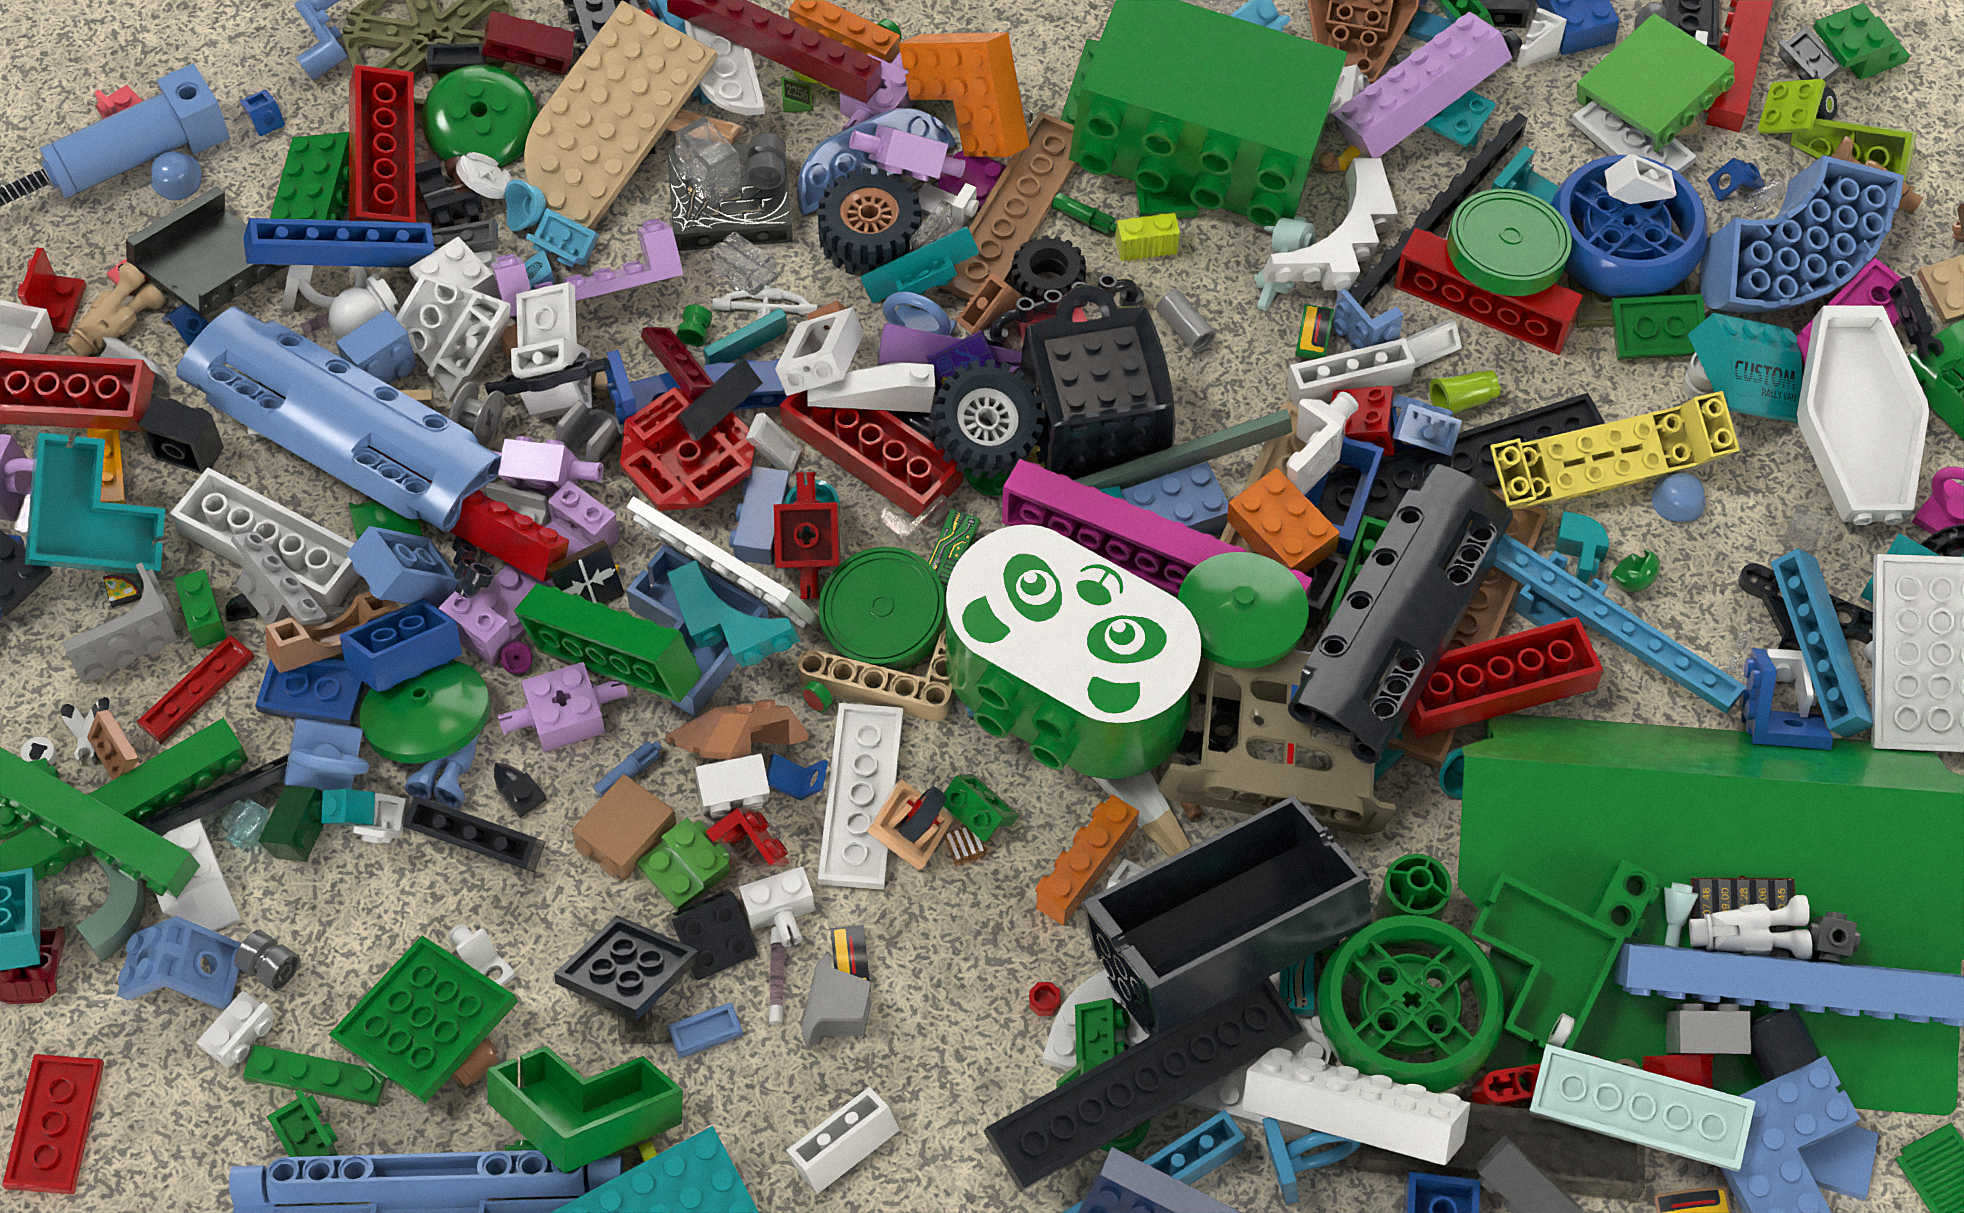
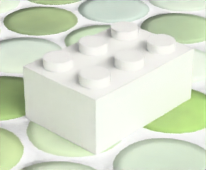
M762 753L695 768V778L703 815L710 814L711 819L725 817L731 812V809L740 807L752 809L753 811L763 808L764 802H768L770 790Z

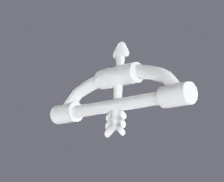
M769 276L762 281L765 288L752 287L751 289L733 291L721 299L713 298L712 302L713 310H758L757 320L771 313V311L780 308L784 312L799 313V315L806 316L818 309V304H810L800 295L783 291L781 288H770L771 285H774V281ZM750 296L753 299H763V303L732 301L733 299ZM783 298L797 302L799 305L768 303L769 299L781 300Z

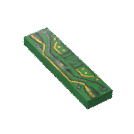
M954 509L950 510L928 560V563L939 576L945 594H947L948 582L955 565L971 547L981 525L980 518Z

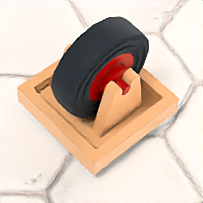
M901 779L891 791L866 832L914 868L921 870L926 865L954 818L942 810L947 796L937 787L931 786L921 794Z

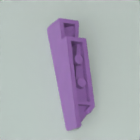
M886 323L880 338L878 366L895 362L929 364L926 359L927 356L962 339ZM988 345L999 368L1005 362L1011 364L1009 372L1013 373L1018 369L1021 370L1022 352Z

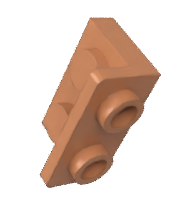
M110 710L97 712L87 739L111 779L114 780L139 766L140 763L135 748L128 742L120 723L114 719Z

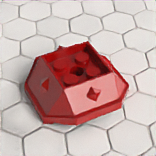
M673 387L630 416L624 423V437L620 459L621 471L658 511H686L688 509L704 507L752 473L756 452L755 446L746 440L750 429L732 411L698 441H693L676 416L696 398H688L681 388Z

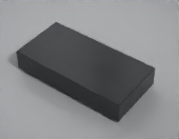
M482 43L428 44V73H450L466 66L486 65V56L481 55Z

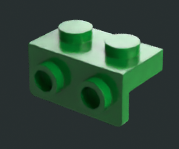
M301 1088L295 1091L296 1100L267 1116L289 1157L338 1156L333 1146L335 1142L339 1141L329 1123L322 1126L317 1117L322 1113L313 1095L306 1098Z

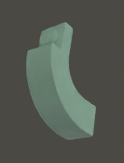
M93 856L96 863L109 879V894L101 908L77 924L76 927L99 961L103 962L119 951L137 930L144 912L145 891L141 878L133 881L119 871L120 866L114 863L110 867L106 866Z

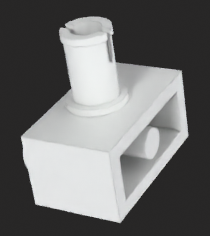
M803 866L739 887L741 904L751 932L776 924L782 946H791L789 933L794 945L802 941L803 937L800 934L795 917L815 911L813 893Z

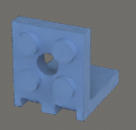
M178 916L135 932L129 938L126 945V952L128 953L125 965L118 976L119 988L117 996L131 1000L159 988L167 987L219 1009H226L231 1004L239 968L234 965V958L242 943ZM202 957L206 958L210 963L209 974L205 973L200 966Z

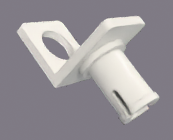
M464 924L457 925L451 930L449 939L457 946L456 950L463 962L485 976L492 969H502V976L494 981L502 987L516 976L514 970L497 954L487 932L483 928L474 934Z

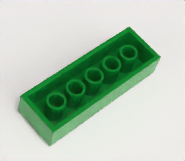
M538 583L535 584L514 610L539 652L571 664L584 662L586 669L675 702L680 703L702 676V672L696 663L697 659L686 646L683 634L673 627L665 628L657 625L650 619L642 620L633 617L624 610L619 612L610 609L601 602L596 604L585 600L578 594L570 595L562 592L555 586L547 587Z

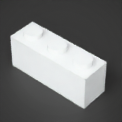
M868 1087L786 1151L798 1174L818 1194L895 1135L900 1129L889 1106Z

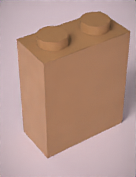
M623 774L572 829L575 842L574 847L584 857L589 858L592 856L598 860L600 867L608 875L615 876L617 874L623 880H626L637 868L636 862L652 851L662 840L661 836L676 825L675 812L667 804Z

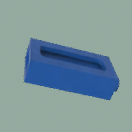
M1345 436L1340 459L1336 464L1359 469L1361 476L1344 526L1333 525L1340 532L1335 552L1349 556L1382 465L1384 448L1377 447L1370 442L1348 439ZM1330 470L1304 495L1316 508H1318Z

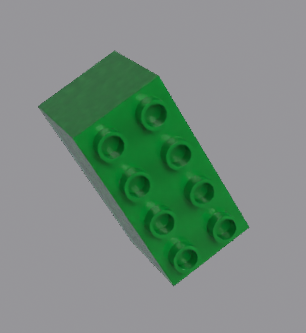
M1116 0L1081 86L1069 160L1079 163L1085 171L1094 175L1111 173L1133 180L1140 188L1148 192L1160 193L1169 191L1173 193L1174 190H1177V194L1190 197L1192 202L1200 208L1206 210L1222 208L1245 215L1252 223L1260 227L1276 226L1277 222L1283 217L1294 220L1328 123L1348 52L1180 0Z

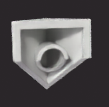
M1538 8L1535 19L1532 21L1530 30L1526 35L1527 41L1525 45L1522 44L1516 66L1525 67L1556 57L1567 19Z

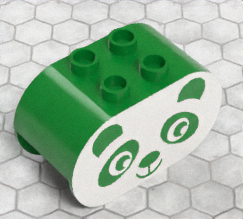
M1014 525L996 530L978 540L962 555L951 573L947 586L946 669L955 693L970 710L975 712L973 718L980 728L997 738H1006L1010 732L1031 744L1029 750L1033 757L1050 769L1062 770L1066 764L1082 774L1102 779H1123L1148 772L1164 762L1178 747L1189 723L1191 713V693L1189 688L1197 674L1201 656V639L1198 626L1191 612L1183 603L1167 592L1067 537L1042 526Z

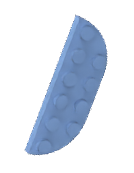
M912 108L888 110L839 132L816 146L801 168L797 185V199L800 212L806 215L819 209L818 202L820 196L824 197V189L828 184L834 188V179L839 176L844 180L848 179L847 172L855 170L857 175H863V168H871V174L878 175V171L881 168L876 167L877 161L869 159L870 153L849 147L850 138L854 130L875 136L877 125H882L946 143L948 148L956 145L954 137L939 119L926 112ZM887 171V176L894 174V172Z

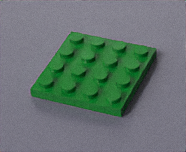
M421 935L328 1035L334 1043L423 1104H426L519 1001L513 993Z

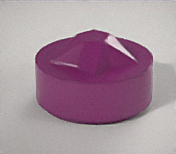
M513 641L502 649L500 661L507 672L521 674L530 668L533 655L528 645L520 641Z

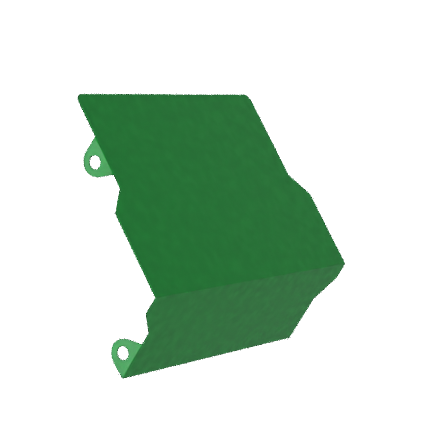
M1504 714L1484 720V736L1482 741L1462 746L1464 772L1457 886L1479 910L1481 907H1488L1487 904L1483 903V900L1495 875L1502 872L1590 916L1616 861L1624 859L1659 877L1656 886L1660 888V891L1653 905H1646L1641 917L1645 918V922L1636 937L1632 935L1630 939L1623 942L1668 946L1665 945L1668 923L1666 920L1664 888H1671L1672 882L1693 886L1692 892L1694 893V879L1793 880V897L1805 895L1809 904L1808 924L1806 926H1794V930L1808 929L1813 918L1826 916L1827 911L1846 914L1847 921L1857 923L1856 931L1860 933L1859 947L1856 952L1852 953V957L1840 958V963L1961 975V961L1964 959V776L1949 771L1935 751L1873 749L1869 740L1833 738L1831 750L1752 744V734H1747L1746 731ZM1629 877L1626 882L1627 891L1637 896L1641 891L1640 881L1634 877ZM1694 905L1684 926H1682L1678 947L1695 949V947L1691 946L1689 920L1695 919ZM1615 907L1611 912V919L1616 925L1623 926L1626 922V913L1623 909ZM1835 930L1832 934L1835 942H1837L1839 930ZM1490 949L1488 958L1494 966L1501 983L1505 1014L1527 967ZM1812 953L1811 959H1807L1823 961L1819 959V954ZM1614 960L1571 1049L1574 1052L1597 1056L1614 1063L1619 1059H1631L1638 1064L1640 1070H1642V1056L1711 1054L1666 1053V1011H1676V1004H1704V1011H1710V1005L1733 1004V1002L1726 1001V999H1720L1719 1003L1700 1001L1697 998H1692V993H1686L1685 999L1667 998L1664 995H1658L1657 990H1651L1650 996L1630 994L1623 991L1622 985L1614 983ZM1755 1000V1006L1739 1005V1011H1750V1023L1779 1009L1768 1007V1005H1761V1000ZM1790 1003V1009L1795 1008V1003ZM1826 1006L1824 1013L1804 1011L1803 1009L1796 1008L1822 1057H1827L1841 1082V1085L1836 1090L1838 1093L1845 1090L1855 1109L1930 1115H1949L1956 1109L1960 1026L1932 1021L1933 1017H1930L1929 1023L1908 1021V1019L1898 1018V1013H1895L1894 1019H1881L1865 1015L1864 1010H1860L1859 1016H1850L1829 1011V1007ZM1502 1031L1493 1053L1486 1061V1072L1488 1074L1496 1070L1541 1064L1544 1052L1532 1046L1535 1039L1532 1042H1524ZM1714 1053L1712 1060L1713 1090L1739 1096L1765 1084L1750 1054ZM1519 1078V1083H1527L1523 1078Z

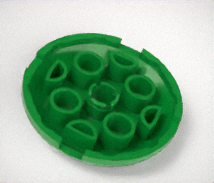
M471 65L448 73L432 87L422 108V128L427 143L443 161L446 162L452 157L466 156L467 153L475 152L496 160L499 163L497 167L500 166L502 168L524 155L526 140L531 126L538 116V109L529 88L512 73L489 65ZM477 112H486V114L481 117H476L472 115Z

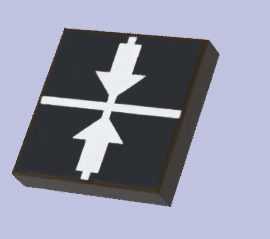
M604 539L546 567L553 586L570 595L578 594L585 600L596 604L598 602L605 603L625 593L608 544Z

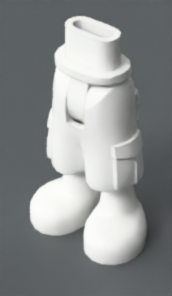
M1796 895L1790 899L1787 906L1770 911L1765 904L1745 905L1736 910L1722 911L1711 915L1704 914V919H1690L1691 946H1706L1707 950L1742 952L1746 955H1769L1773 948H1784L1791 951L1798 959H1811L1812 939L1807 929L1777 933L1769 931V926H1806L1809 922L1807 897L1805 895Z

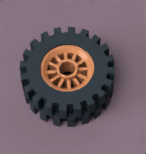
M863 168V175H857L855 170L847 172L848 179L844 180L839 176L834 179V188L828 184L824 189V197L820 196L818 202L819 209H817L820 246L823 247L826 258L832 257L833 265L838 269L844 264L845 273L853 275L855 270H860L862 276L869 271H873L919 249V243H921L922 238L921 204H919L917 192L912 193V185L908 181L901 185V176L894 173L889 178L887 177L886 170L879 169L877 175L871 174V168Z

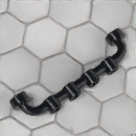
M1111 274L1100 276L1097 287L1105 290L1112 298L1115 296V293L1120 292V306L1143 305L1144 292L1133 280L1126 278L1117 280ZM1076 282L1072 285V288L1088 284L1084 282ZM1051 289L1045 292L1044 301L1034 303L1028 297L1018 299L1016 309L1002 313L995 319L992 325L985 328L984 337L988 345L1001 348L1007 345L1008 331L1005 326L1015 321L1029 323L1033 320V316L1043 313L1055 315L1057 305L1063 295L1058 290ZM1082 302L1076 307H1084L1088 302Z
M456 536L452 544V549L456 551L453 563L458 566L454 577L459 580L455 591L463 597L472 598L479 593L481 588L490 586L495 573L488 566L474 560L478 550L472 543Z

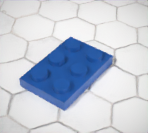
M325 658L279 673L270 659L255 707L257 712L348 726L353 723L365 682L348 670L345 661Z

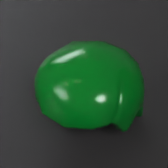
M1644 549L1645 557H1640L1634 553L1628 555L1615 567L1610 577L1620 588L1629 593L1640 592L1649 588L1656 581L1661 567V561L1654 552Z

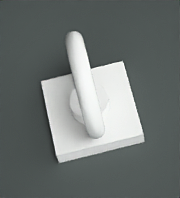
M290 265L281 310L293 311L298 289L307 300L324 308L330 309L337 297L324 296L310 286L313 265ZM349 266L355 276L354 287L366 289L367 284L365 280L367 274L365 268Z

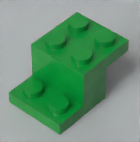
M1864 2L1815 21L1813 29L1843 68L1850 67L1859 80L1899 66L1909 60V53L1879 16L1875 17Z

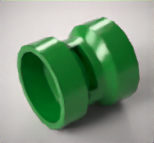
M700 305L686 306L682 314L683 322L677 330L676 336L686 345L697 347L704 345L708 334L706 329L710 327L713 319L712 313Z

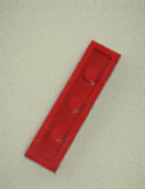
M229 635L136 721L138 727L161 745L254 658L253 652L232 635Z

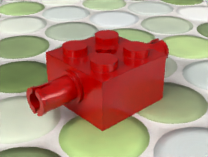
M798 472L795 473L797 501H794V504H773L775 568H796V571H799L800 577L799 599H809L808 586H810L811 599H819L818 570H821V567H838L841 564L839 503H819V500H816V472H806V486L805 473ZM805 527H809L811 532L816 533V537L812 538L808 545H806L805 540L799 537L800 533L805 532Z

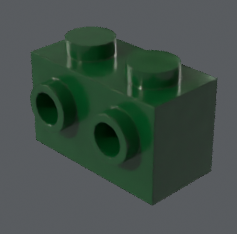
M285 785L258 842L276 859L307 862L324 826V823H321L323 794L317 788Z

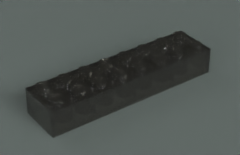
M1471 1103L1465 1141L1446 1165L1361 1142L1359 1146L1358 1171L1408 1177L1409 1172L1478 1180L1481 1175L1477 1170L1476 1164L1506 1135L1568 1195L1637 1202L1645 1189V1146L1529 1113L1530 1109Z

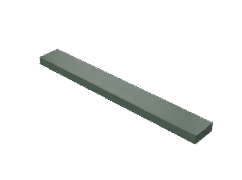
M1283 409L1073 481L1085 486L1095 487L1098 490L1114 486H1120V489L1123 490L1292 433L1291 418L1288 410Z

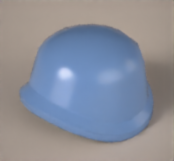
M169 151L159 155L151 166V185L159 195L168 200L187 198L193 195L200 187L202 179L201 168L192 156L184 155L177 151Z
M1676 472L1663 476L1655 485L1651 496L1655 511L1662 518L1675 522H1688L1698 519L1706 505L1704 488L1701 481L1696 476L1685 472Z

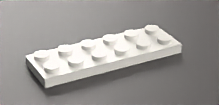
M839 703L818 871L819 885L884 890L889 848L866 831L896 785L903 708Z

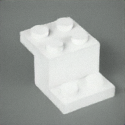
M457 237L409 267L410 274L416 281H418L422 273H427L500 299L491 263L497 262L496 258L500 255L494 249L473 253Z

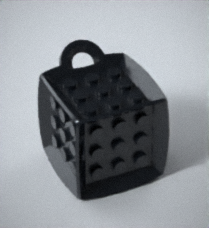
M1080 285L1070 289L1062 296L1057 305L1055 317L1036 322L1027 327L1021 357V369L1025 373L1022 381L1027 384L1032 380L1037 386L1033 396L1041 394L1043 399L1039 410H1045V419L1041 424L1044 427L1035 445L1040 448L1036 455L1039 464L1044 462V469L1058 475L1068 476L1071 480H1076L1174 446L1176 418L1169 370L1156 327L1146 307H1117L1114 299L1102 288L1094 285ZM1082 302L1096 304L1102 315L1101 318L1089 321L1073 322L1072 320L1075 307Z

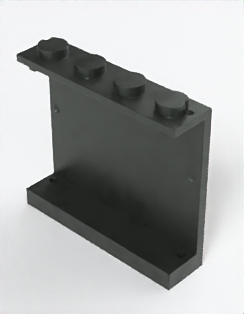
M217 186L126 239L127 262L135 266L141 273L202 318L212 311L218 310L233 298L242 295L254 285L263 282L278 270L288 266L246 264L243 237L247 225L225 210V192Z

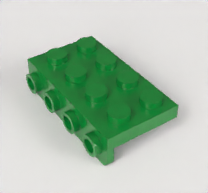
M349 132L292 137L270 218L343 221L346 209L349 206Z

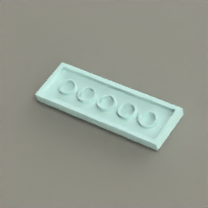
M1546 1044L1529 1113L1739 1172L1756 1101Z

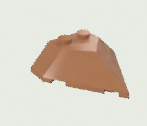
M763 699L756 700V705L739 704L736 706L715 707L665 735V739L668 743L676 742L677 747L689 752H700V756L704 758L732 760L751 755V742L791 745L807 741L809 736L789 706L775 705V700Z

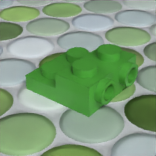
M688 817L661 836L662 843L636 862L641 872L676 911L687 907L730 874L728 861L731 858L727 850L720 843L714 846L707 839L709 836L706 833V827L700 821L693 824Z

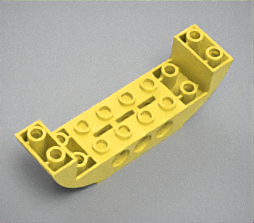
M1723 391L1694 397L1678 407L1521 443L1519 438L1490 445L1506 506L1510 509L1546 506L1654 480L1740 451Z

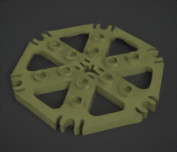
M363 0L346 17L348 25L353 27H343V33L341 34L352 70L355 64L363 65L359 53L360 48L364 45H375L397 49L376 67L414 72L415 75L427 65L428 44L483 43L484 32L470 30L472 27L490 14L491 11L506 13L514 17L516 15L510 0H457L441 14L436 0H405L412 20L407 21L373 15L374 12L389 0ZM433 37H438V39H435L433 42H429V40H432ZM486 56V63L494 64L496 67L510 73L518 68L516 63ZM429 73L433 86L448 73ZM414 98V110L422 111L425 99Z

